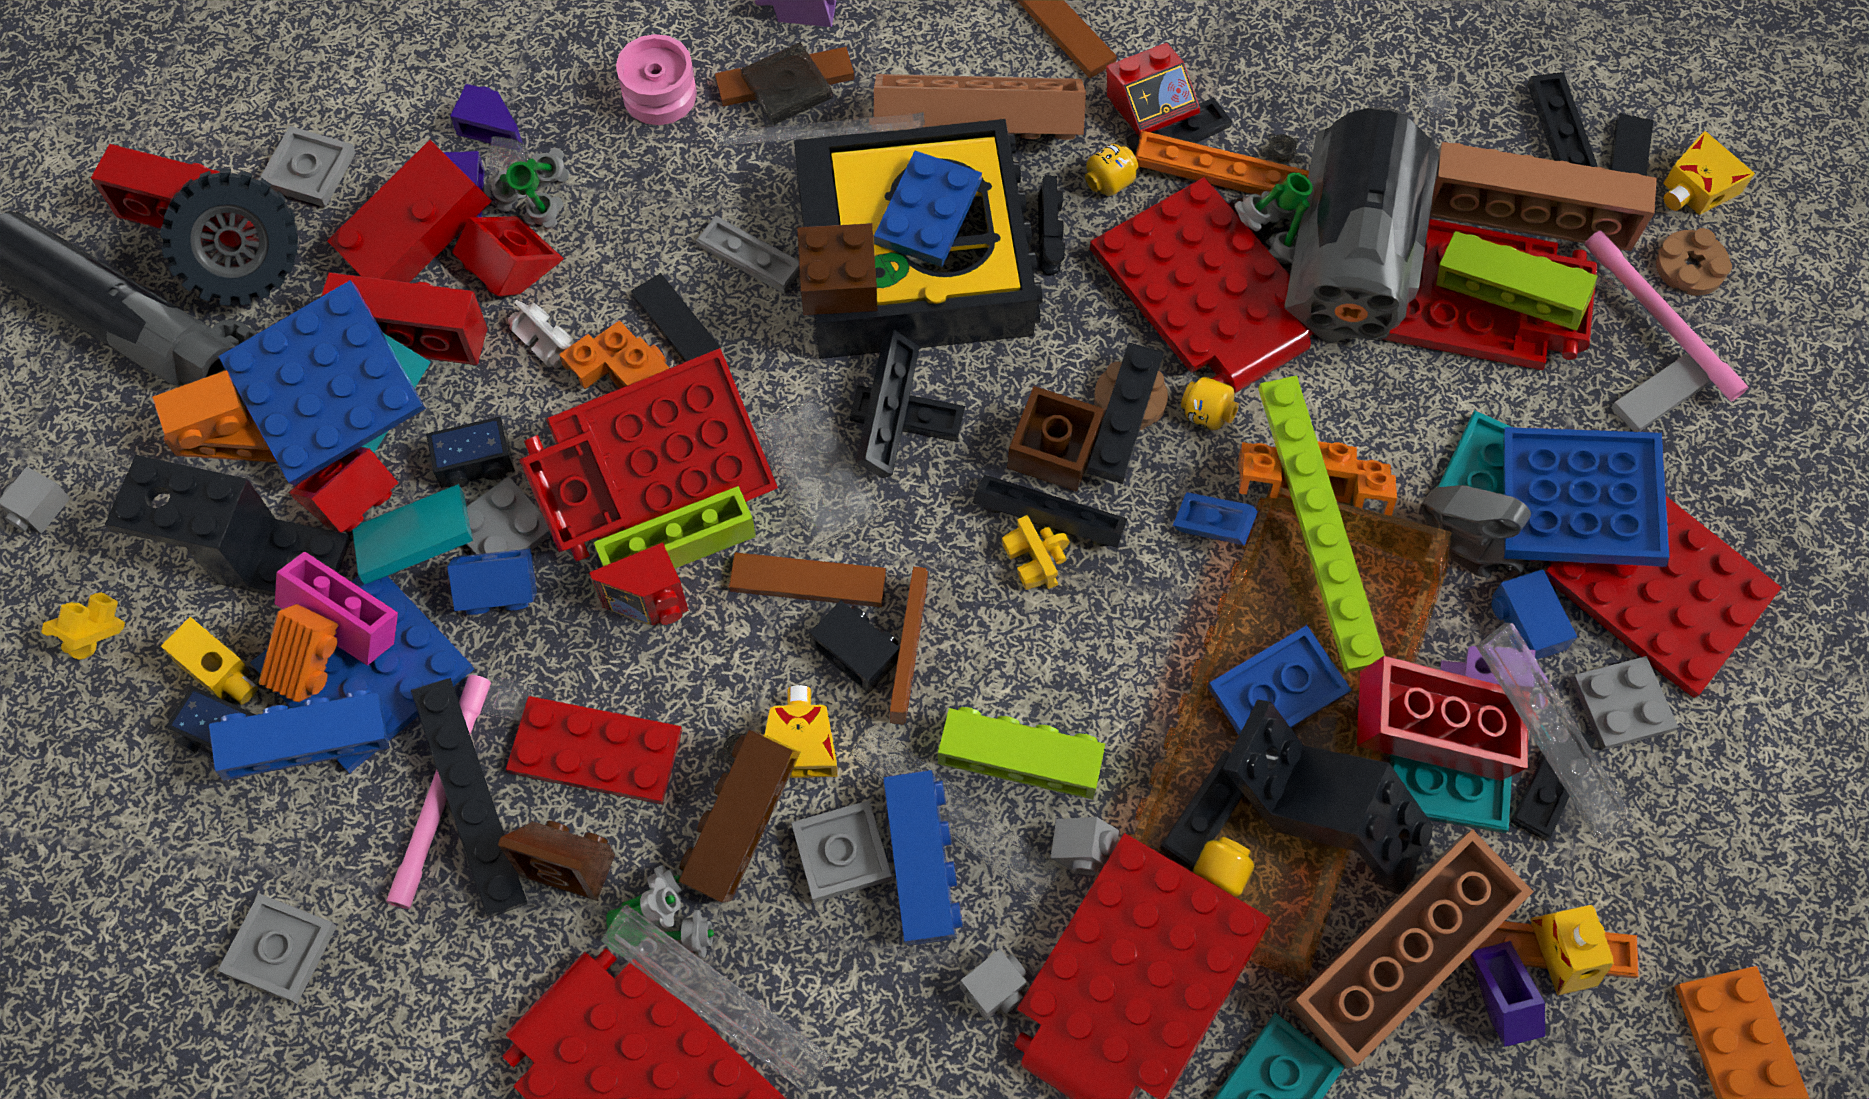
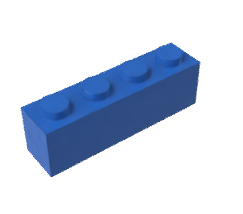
M356 690L346 694V698L330 701L329 698L321 697L306 701L304 703L305 706L290 709L284 705L265 708L263 714L246 717V714L243 713L225 715L220 718L221 722L209 724L215 772L224 781L389 749L383 702L378 692L371 693L370 690Z
M932 770L883 777L904 942L911 946L957 939L956 928H962L963 921L960 903H952L950 887L957 886V877L954 861H946L945 846L952 845L949 822H941L939 806L946 805L943 781H936Z

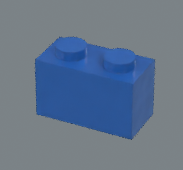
M531 548L453 557L447 566L454 611L466 610L468 615H477L488 612L490 607L505 606L506 610H519L528 607V603H532L537 594Z
M1543 569L1501 582L1493 593L1491 601L1492 610L1499 620H1504L1509 631L1508 641L1511 648L1536 650L1535 660L1566 651L1577 639V635Z

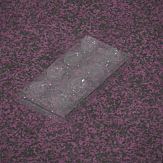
M818 394L752 423L761 447L816 548L884 518L882 507Z

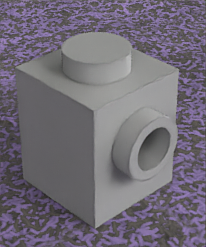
M26 467L17 479L6 487L0 498V506L8 513L5 520L23 532L30 527L42 534L71 498L56 482Z
M1098 817L1056 819L1050 858L1077 874L1096 875L1097 870H1102L1117 846L1119 830Z
M999 949L960 980V989L986 1021L1000 1009L1004 1014H1007L1021 1003L1024 998L1021 992L1025 990L1026 980L1023 977L1027 973L1015 956L1011 954L1006 957L1001 949Z

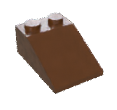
M532 821L500 838L498 846L522 878L598 901L615 857L610 845H607L608 840L604 837L586 832L584 837L569 833L570 829L567 826L555 821H547L546 825Z

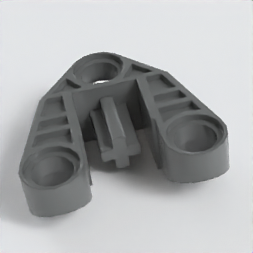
M1465 485L1434 488L1421 503L1423 516L1443 554L1476 576L1488 578L1498 565L1507 571L1502 581L1517 578L1529 562V560L1504 559V538L1518 535L1531 517L1529 508L1517 498Z

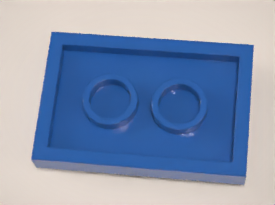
M914 151L874 234V244L942 267L981 184L982 172Z
M1307 625L1209 682L1207 686L1238 735H1240L1257 699L1272 702L1292 729L1347 696L1352 691Z

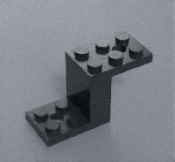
M135 455L105 522L106 527L113 532L186 547L216 584L275 596L277 571L303 552L308 553L339 573L351 541L348 534L276 519L247 478ZM158 495H170L165 505L159 508L151 507L153 499Z
M1257 699L1223 767L1224 771L1274 832L1356 851L1386 890L1400 895L1406 889L1408 883L1415 877L1417 862L1424 847L1430 843L1433 824L1392 766L1386 762L1304 746L1272 702Z

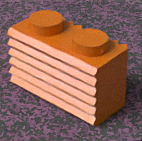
M298 604L278 611L261 671L259 685H265L266 688L272 689L273 692L286 695V698L293 699V702H300L314 694H318L327 681L328 675L324 671L327 668L328 658L333 654L337 646V638L334 636L338 624Z

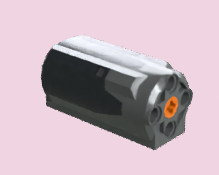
M1369 107L1355 110L1336 120L1331 127L1316 132L1308 176L1313 190L1307 198L1310 206L1304 213L1299 225L1285 309L1327 343H1334L1348 338H1365L1369 340H1382L1386 338L1390 330L1398 327L1406 317L1408 303L1416 298L1419 289L1439 152L1432 138L1428 137L1410 120L1407 114L1395 109Z

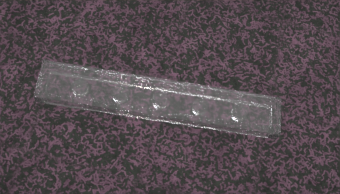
M924 112L732 129L716 132L717 144L724 146L915 129L923 127L925 120Z
M1504 623L1477 644L1476 647L1595 838L1601 844L1609 845L1635 823L1636 820L1514 624Z
M875 723L851 750L850 756L883 782V777L932 770L935 780L943 781L946 805L939 806L941 822H949L951 837L1036 905H1038L1062 875L1063 871L878 724Z
M627 904L619 911L601 939L604 944L804 1093L807 1092L831 1058V1055Z

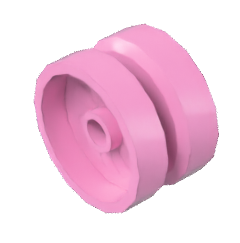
M652 34L641 36L631 41L619 53L616 63L624 106L633 118L645 124L664 125L674 123L683 118L693 108L697 96L690 52L682 42L670 36Z

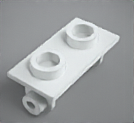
M516 300L514 303L521 311L513 313L508 318L510 330L528 346L538 337L539 340L531 350L547 367L560 368L562 362L559 354L571 346L572 337L557 325L553 328L547 322L550 316L537 304L532 303L528 306Z

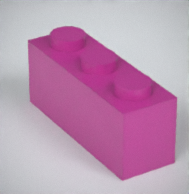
M303 552L277 571L275 605L285 609L298 604L336 622L338 627L335 630L336 634L334 637L337 638V646L368 666L394 644L398 612L313 556Z

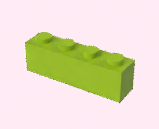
M1455 231L1439 264L1436 285L1573 330H1578L1593 295L1598 276L1590 274L1581 268H1571L1552 262L1546 257H1536L1517 251L1511 246H1501L1482 240L1476 235H1466Z
M739 486L597 540L594 542L602 566H606L663 542L676 569L755 538L756 534L753 517Z
M960 707L958 710L949 708L938 750L937 764L1093 800L1106 743L1097 742V738L1088 734L1078 733L1074 736L1061 734L1056 728L1048 725H1036L1035 727L1022 725L1017 719L1009 716H998L997 719L982 716L978 710L969 707Z

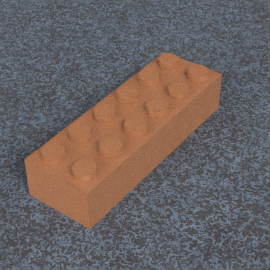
M876 74L874 84V130L889 131L1006 119L1008 133H1020L1021 138L1037 139L1041 137V134H1055L1057 139L1071 140L1075 139V135H1084L1086 91L1082 79Z
M1441 142L1438 150L1439 157L1430 217L1585 243L1594 233L1601 230L1618 249L1632 251L1655 213L1657 179L1655 177L1608 170L1603 167L1572 164L1567 161L1536 158L1531 155L1501 152L1496 149L1465 146L1460 143Z
M1472 829L1455 840L1286 1005L1346 1069L1356 1067L1534 891Z

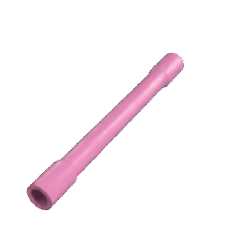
M1601 230L1594 233L1585 242L1584 246L1625 285L1707 373L1709 379L1731 402L1740 397L1749 388L1732 368L1718 358L1624 258L1622 252Z
M477 675L468 676L459 700L470 735L476 718L481 713L491 685L488 679ZM437 769L402 864L398 867L386 902L390 905L410 909L420 883L422 868L447 801Z

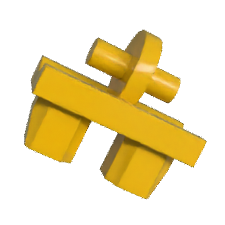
M1028 515L1017 519L1018 528L1002 537V545L1010 560L1029 552L1033 561L1017 567L1018 576L1025 590L1043 584L1048 589L1057 586L1058 582L1055 577L1058 575V571L1050 557L1053 556L1056 564H1062L1067 560L1063 550L1070 543L1068 537L1064 533L1054 535L1050 527H1046L1040 531L1044 539L1042 542Z
M102 592L90 595L87 607L75 602L61 605L58 618L44 622L41 633L46 636L53 635L63 641L61 649L64 653H68L75 659L82 660L89 658L95 653L98 641L119 634L124 629L125 622L115 616L118 605L117 600Z

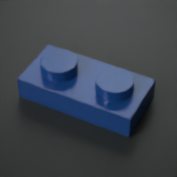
M1186 492L1173 526L1176 530L1183 533L1245 546L1258 511L1253 505Z

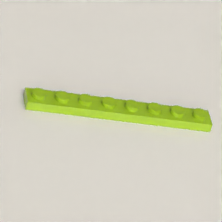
M1296 375L1260 383L1258 391L1344 671L1349 673L1362 670L1385 656L1298 377Z

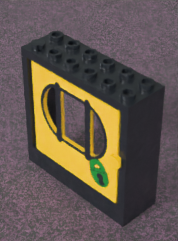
M1006 119L794 140L803 227L839 225L833 183L835 182L840 225L872 223L873 241L874 234L914 151L982 172V181L975 196L982 197L988 233L956 237L950 251L988 248L984 256L966 269L944 273L924 269L912 262L907 257L908 255L874 244L878 311L814 315L819 359L880 353L884 333L891 330L897 331L920 346V348L1030 337L1034 335V326L1036 323H1040L1039 304L1043 303L1042 287L1040 282L1035 283L1034 273H1037V260L1035 251L1029 252L1028 243L1032 242L1031 225L1029 221H1024L1023 213H1026L1025 192L1018 189L1017 183H1021L1020 164L1013 161L1012 154H1016L1014 133H1008Z

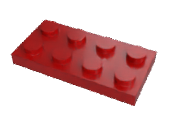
M528 696L506 771L508 774L663 805L683 729L682 726Z

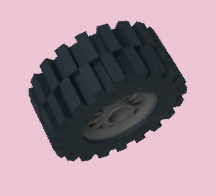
M220 169V173L211 174L208 171L200 174L198 179L194 181L190 179L186 182L178 193L176 192L171 199L163 217L164 220L160 232V238L163 239L161 250L163 257L168 258L170 262L168 268L174 277L179 275L183 279L181 285L189 292L192 288L200 292L199 298L209 301L210 297L219 298L220 305L230 306L231 300H240L241 305L251 304L253 297L259 296L262 300L270 295L272 288L276 287L279 289L285 282L287 273L291 274L298 249V230L295 224V216L291 207L288 208L286 205V198L280 191L276 193L270 188L271 183L263 178L260 181L252 178V173L242 171L241 174L231 173V169ZM222 213H230L229 222H226ZM236 214L244 216L239 223H235ZM216 215L220 226L213 222L210 218ZM248 221L254 225L253 227L243 229ZM206 225L214 232L203 231L202 229ZM226 230L235 231L240 235L241 243L235 247L225 246L220 241L219 235ZM258 233L259 239L249 238L247 236ZM202 238L214 241L203 244ZM246 245L258 247V249L256 252H254ZM217 248V251L211 257L207 251ZM241 252L250 257V259L244 261ZM222 254L226 255L225 263L217 261ZM235 255L238 264H230L231 256Z

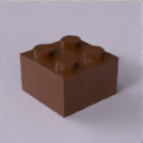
M872 223L797 227L803 315L878 311Z
M1033 386L1009 447L1007 469L1077 492L1098 438L1104 408Z

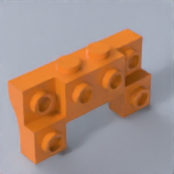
M620 320L594 339L587 334L559 354L563 367L566 370L571 369L578 376L580 385L584 389L607 373L618 388H622L670 368L666 364L663 353L656 345L649 346L641 337L636 338Z
M1318 441L1336 502L1350 503L1353 493V510L1361 511L1365 498L1383 501L1384 516L1392 517L1397 500L1396 475H1391V465L1375 460H1357V447L1347 446L1339 442L1327 443ZM1242 442L1238 459L1239 494L1247 495L1250 481L1269 483V498L1277 499L1278 493L1290 494L1276 447L1263 443L1252 444Z

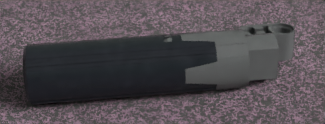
M7 211L0 214V280L173 385L189 384L225 371L226 369L218 356L258 334L257 331L237 320H222L211 328L22 213Z

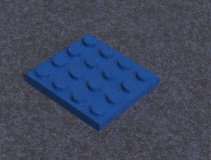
M351 280L218 356L224 368L229 372L234 386L288 483L293 486L426 409L359 290Z
M1504 428V495L1522 501L1531 512L1529 521L1518 535L1504 538V559L1667 567L1669 561L1662 433Z
M357 576L351 581L352 583L398 612L394 644L368 666L336 646L335 651L328 658L327 668L324 671L328 675L326 684L318 694H314L300 702H293V699L286 698V695L277 693L290 708L305 706L304 703L314 698L324 697L332 701L346 698V694L356 690H370L371 693L378 692L383 702L388 740H391L419 716L411 690L451 678L454 687L471 673L474 668L388 576L365 585ZM267 649L250 662L260 675ZM376 751L338 758L337 760L350 774Z

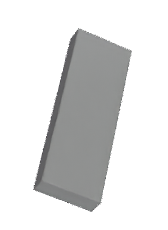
M716 215L695 240L696 246L784 294L800 274L799 260Z
M1687 353L1614 402L1611 408L1633 432H1640L1712 383V381L1699 364Z

